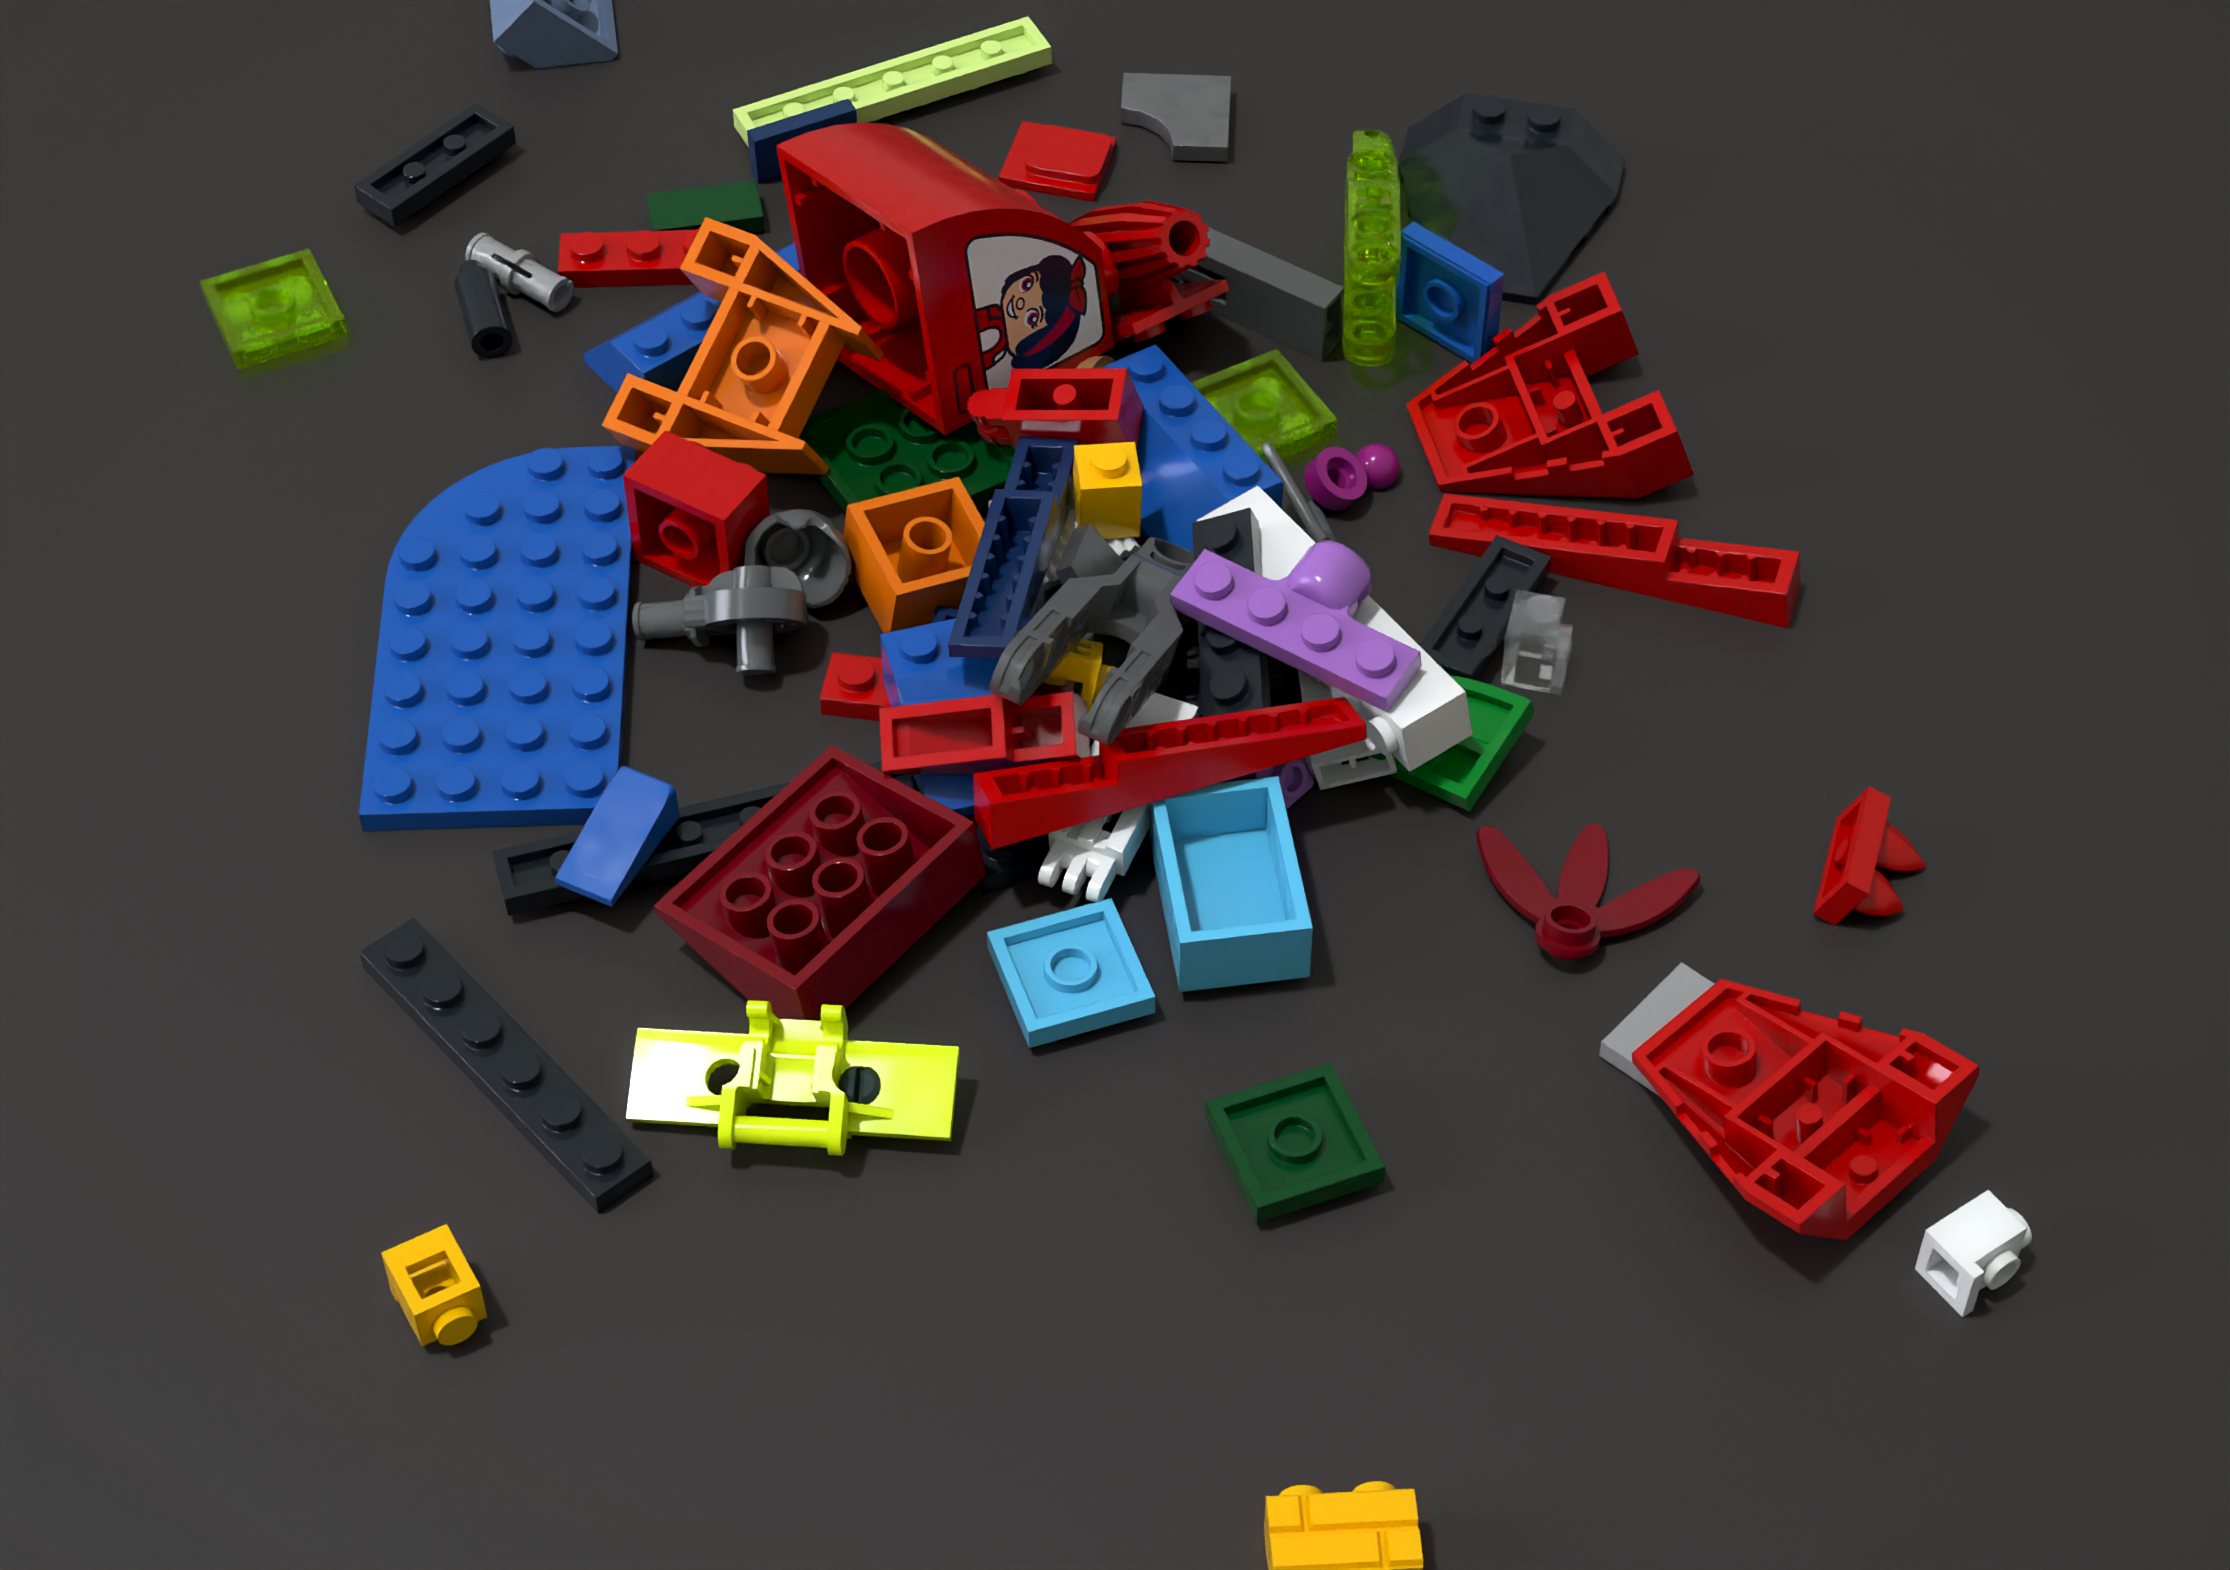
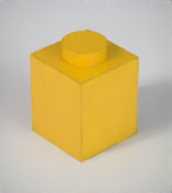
M1135 442L1074 446L1073 503L1077 528L1090 523L1104 539L1140 537L1142 481Z

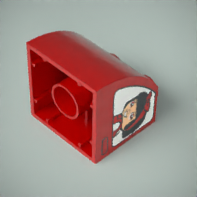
M850 123L833 125L804 133L776 145L800 274L857 322L884 353L880 362L842 348L837 360L878 389L886 390L891 398L944 435L972 422L966 410L968 408L966 403L969 401L968 397L973 395V392L976 393L979 389L984 390L985 388L987 390L992 388H1008L1012 369H1073L1084 360L1114 348L1108 297L1118 291L1119 273L1116 263H1112L1108 254L1111 253L1097 235L1089 231L1082 232L1039 206L1026 191L1021 189L1013 190L925 135L907 128L888 124Z

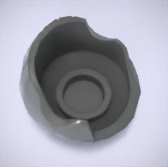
M792 509L767 516L752 530L746 541L744 566L785 567L796 573L802 581L804 593L807 594V606L810 608H818L834 602V599H837L843 592L844 586L849 580L851 558L847 543L840 529L830 518L813 510Z

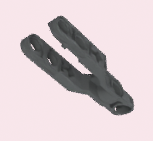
M1150 537L1136 553L1130 555L1114 574L1069 578L1007 645L992 675L990 692L1021 706L1087 633H1102L1121 638L1131 644L1126 660L1119 669L1114 666L1110 668L1103 688L1096 697L1091 710L1080 718L1078 724V732L1110 746L1168 677L1169 667L1175 655L1177 643L1183 633V628L1178 619L1180 612L1173 608L1170 593L1193 565L1194 552L1174 543Z

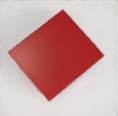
M1022 121L1000 172L999 181L1011 188L1095 202L1117 147V137Z

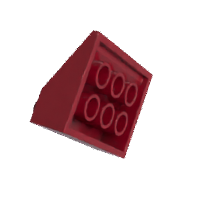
M831 745L654 905V909L659 918L748 1000L769 1001L773 1014L779 1019L821 1021L822 1004L843 1005L846 1009L987 874L973 821Z

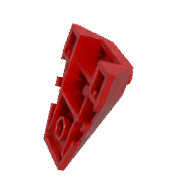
M1724 979L1717 981L1632 1052V1063L1746 1201L1799 1234L1848 1240L1936 1160L1979 1076L1978 1064L1924 1033L1903 1028L1900 1036L1863 1027L1861 1016L1841 1011L1838 1020L1801 1010V1000Z

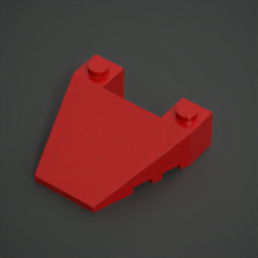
M1605 271L1548 296L1536 305L1538 314L1515 332L1507 327L1492 339L1495 345L1494 348L1471 365L1465 360L1406 404L1441 492L1641 498L1694 475L1679 433L1659 390L1602 414L1587 380V377L1639 355L1624 313Z

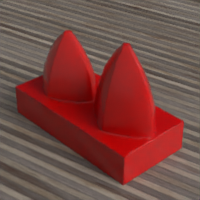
M1871 786L1862 792L1835 820L1813 912L1815 916L1835 926L1852 910L1870 916H1888L1903 911L1904 906L1893 886L1875 867L1902 872L1921 870L1926 866L1907 837L1886 820L1891 797Z

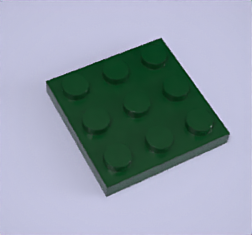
M884 389L809 418L798 438L805 441L829 466L826 475H815L845 514L849 504L956 477L960 478L978 510L987 506L988 501L993 499L995 489H1004L1015 454V450L1011 445H1000L999 443L993 445L992 443L987 444L985 440L983 441L976 429L978 428L976 421H972L944 435L891 398L890 394Z

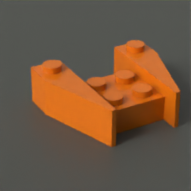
M705 217L680 270L704 296L722 303L678 391L675 392L627 373L601 426L623 446L636 449L638 455H642L666 430L688 441L698 442L707 449L738 463L748 464L761 473L826 475L829 466L805 441L798 438L842 348L880 362L884 353L857 322L756 235Z

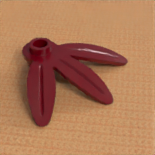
M1589 824L1584 827L1571 846L1561 871L1557 899L1553 898L1533 867L1499 829L1492 826H1483L1476 832L1482 862L1495 887L1515 909L1536 923L1534 933L1536 942L1550 955L1560 960L1572 961L1589 956L1598 949L1601 937H1613L1630 933L1659 921L1681 905L1701 880V876L1695 870L1681 868L1636 887L1598 908L1597 906L1606 885L1608 871L1607 836L1605 829L1601 825Z

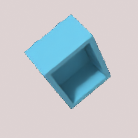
M1279 776L1221 782L1150 803L1149 840L1179 992L1310 977L1313 927Z

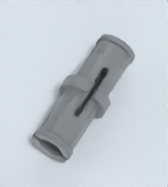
M485 232L474 236L467 246L465 253L466 261H479L482 267L489 269L494 274V277L500 280L502 288L511 294L517 295L521 292L545 305L553 312L561 311L570 302L574 291L573 282L540 265L536 255L524 249L515 251L493 239V237ZM508 266H512L513 268L519 270L520 272L524 273L526 276L530 278L521 275L520 273L514 271L512 268Z

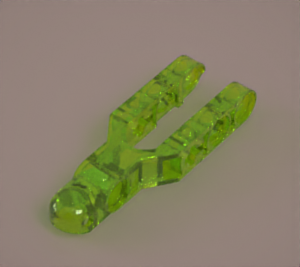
M1357 129L1353 132L1352 154L1347 159L1343 354L1345 358L1355 364L1379 366L1389 362L1395 354L1396 284L1399 281L1401 260L1400 179H1398V161L1395 147L1389 134L1381 130Z

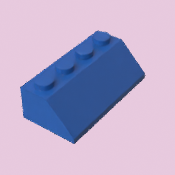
M795 243L775 251V253L800 273ZM699 291L583 353L584 363L616 393H618L627 373L677 392L722 302L706 297Z
M1156 344L1105 365L1104 368H1127L1144 405L1137 445V457L1142 481L1140 534L1146 541L1150 537H1155L1194 552L1192 523L1197 522L1199 518L1256 486H1259L1282 509L1283 481Z

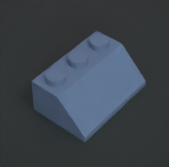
M490 0L493 42L509 57H518L534 68L612 61L618 55L612 0Z

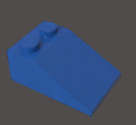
M956 618L880 634L883 682L891 707L994 695L990 692V682L999 659L949 657L948 642ZM914 774L920 793L962 816L974 814V774Z

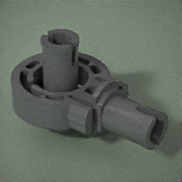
M740 566L731 571L720 573L711 580L709 585L691 587L684 600L653 603L637 602L632 612L633 629L638 640L649 641L656 638L687 636L697 647L708 646L710 644V636L737 635L736 674L745 676L771 675L776 673L774 635L800 631L808 626L807 594L804 593L802 581L797 574L785 567Z

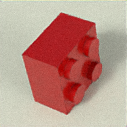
M666 430L623 474L634 560L693 587L709 585L711 580L720 573L744 566L746 541L750 533L765 517L770 516L767 478L765 474L748 464L738 463L707 449L698 442L688 441Z

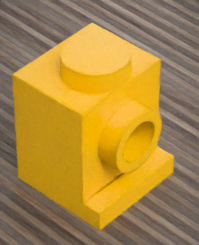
M447 1224L381 1252L391 1292L396 1302H399L421 1346L436 1340L440 1344L447 1346L458 1344L475 1332L478 1321L487 1318L481 1286Z

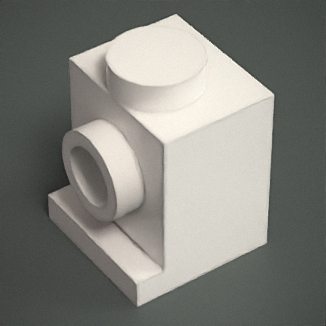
M1987 1190L1925 1230L1915 1270L1963 1318L1973 1311L1979 1290L1985 1286L1990 1290L1997 1289L2017 1272L2021 1264V1260L2018 1258L2020 1250L2032 1241L2031 1230L2025 1219L2017 1211L2006 1208Z

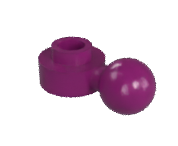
M1369 444L1359 450L1356 456L1340 447H1328L1307 464L1304 471V481L1307 490L1316 502L1327 509L1339 511L1348 508L1364 494L1366 488L1382 490L1391 486L1399 475L1400 462L1396 453L1384 444Z

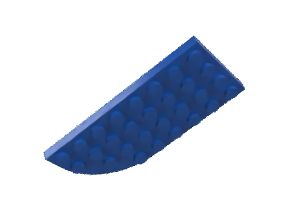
M629 446L541 448L532 453L500 461L480 469L448 487L431 500L405 529L395 546L385 579L359 809L362 831L586 824L607 785L622 767L634 556L623 474L638 460L636 449Z

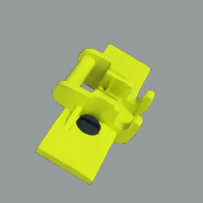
M748 1000L746 1013L750 1024L749 1034L638 1028L626 1112V1120L628 1122L718 1127V1145L721 1149H735L737 1143L827 1148L828 1155L834 1156L844 1155L847 1139H851L852 1135L951 1141L960 1048L958 1046L848 1040V1022L843 1005L822 1004L821 1021L779 1019L773 1014L769 1001ZM728 1064L740 1067L735 1078L731 1082L722 1085L721 1095H714L709 1091L708 1081L715 1069ZM751 1103L830 1107L829 1121L746 1116V1110Z

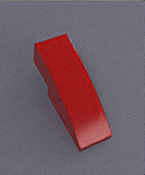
M1072 691L1030 696L1021 706L994 694L879 708L882 772L885 774L918 775L974 774L1089 757V737L1078 732L1080 718L1088 713L1087 702Z

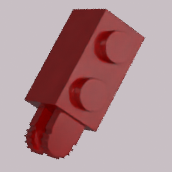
M1127 368L1012 369L1008 388L979 389L978 392H973V395L968 397L969 401L966 403L968 407L966 410L972 421H976L978 426L976 429L983 441L985 440L987 444L992 443L995 445V443H999L1000 445H1015V447H1017L1019 437L1024 436L1079 439V445L1135 442L1137 451L1144 405Z

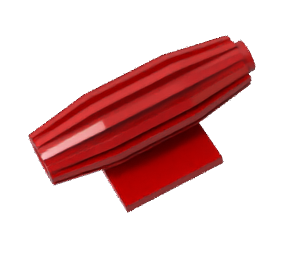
M1146 201L1097 208L1069 223L1082 232L1089 231L1097 235L1111 253L1108 254L1112 263L1117 265L1120 309L1110 313L1114 343L1131 336L1134 342H1140L1157 336L1166 330L1164 321L1179 315L1180 320H1185L1203 314L1213 308L1210 299L1230 290L1226 279L1173 284L1170 277L1198 265L1197 262L1203 260L1207 255L1205 251L1210 246V239H1208L1207 235L1209 228L1207 224L1201 221L1203 217L1198 213L1192 212L1191 209Z

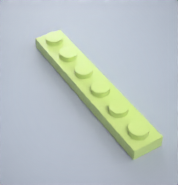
M1027 16L733 109L734 127L748 146L747 130L848 98L856 109L857 123L877 121L899 112L927 105L949 96L974 90L981 86L1052 64V48Z

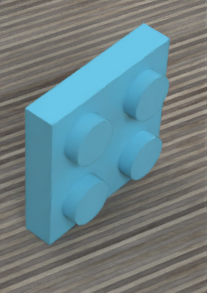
M1112 898L987 932L988 951L1029 1048L1155 1013L1154 992Z

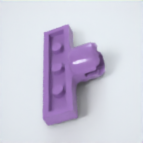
M1323 540L1310 546L1289 575L1278 581L1267 579L1204 549L1170 593L1172 606L1175 610L1387 713L1422 666L1420 651L1352 618L1372 591L1370 568L1353 550L1332 540Z

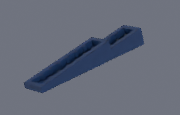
M1019 437L1004 489H995L948 642L949 657L1000 659L1010 641L1027 624L1073 503L1074 446L1079 445V439Z

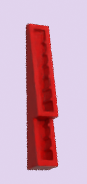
M1444 493L1428 534L1429 543L1432 546L1482 557L1496 535L1551 556L1550 573L1787 629L1801 587L1799 551L1679 538L1678 520Z
M1344 696L1125 728L1110 746L1099 742V755L974 773L975 821L993 850L1366 740L1367 725Z

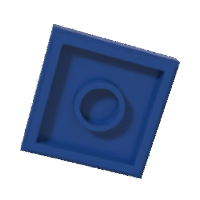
M1413 221L1400 232L1394 317L1462 358L1474 363L1495 347L1492 339L1499 333L1504 273Z

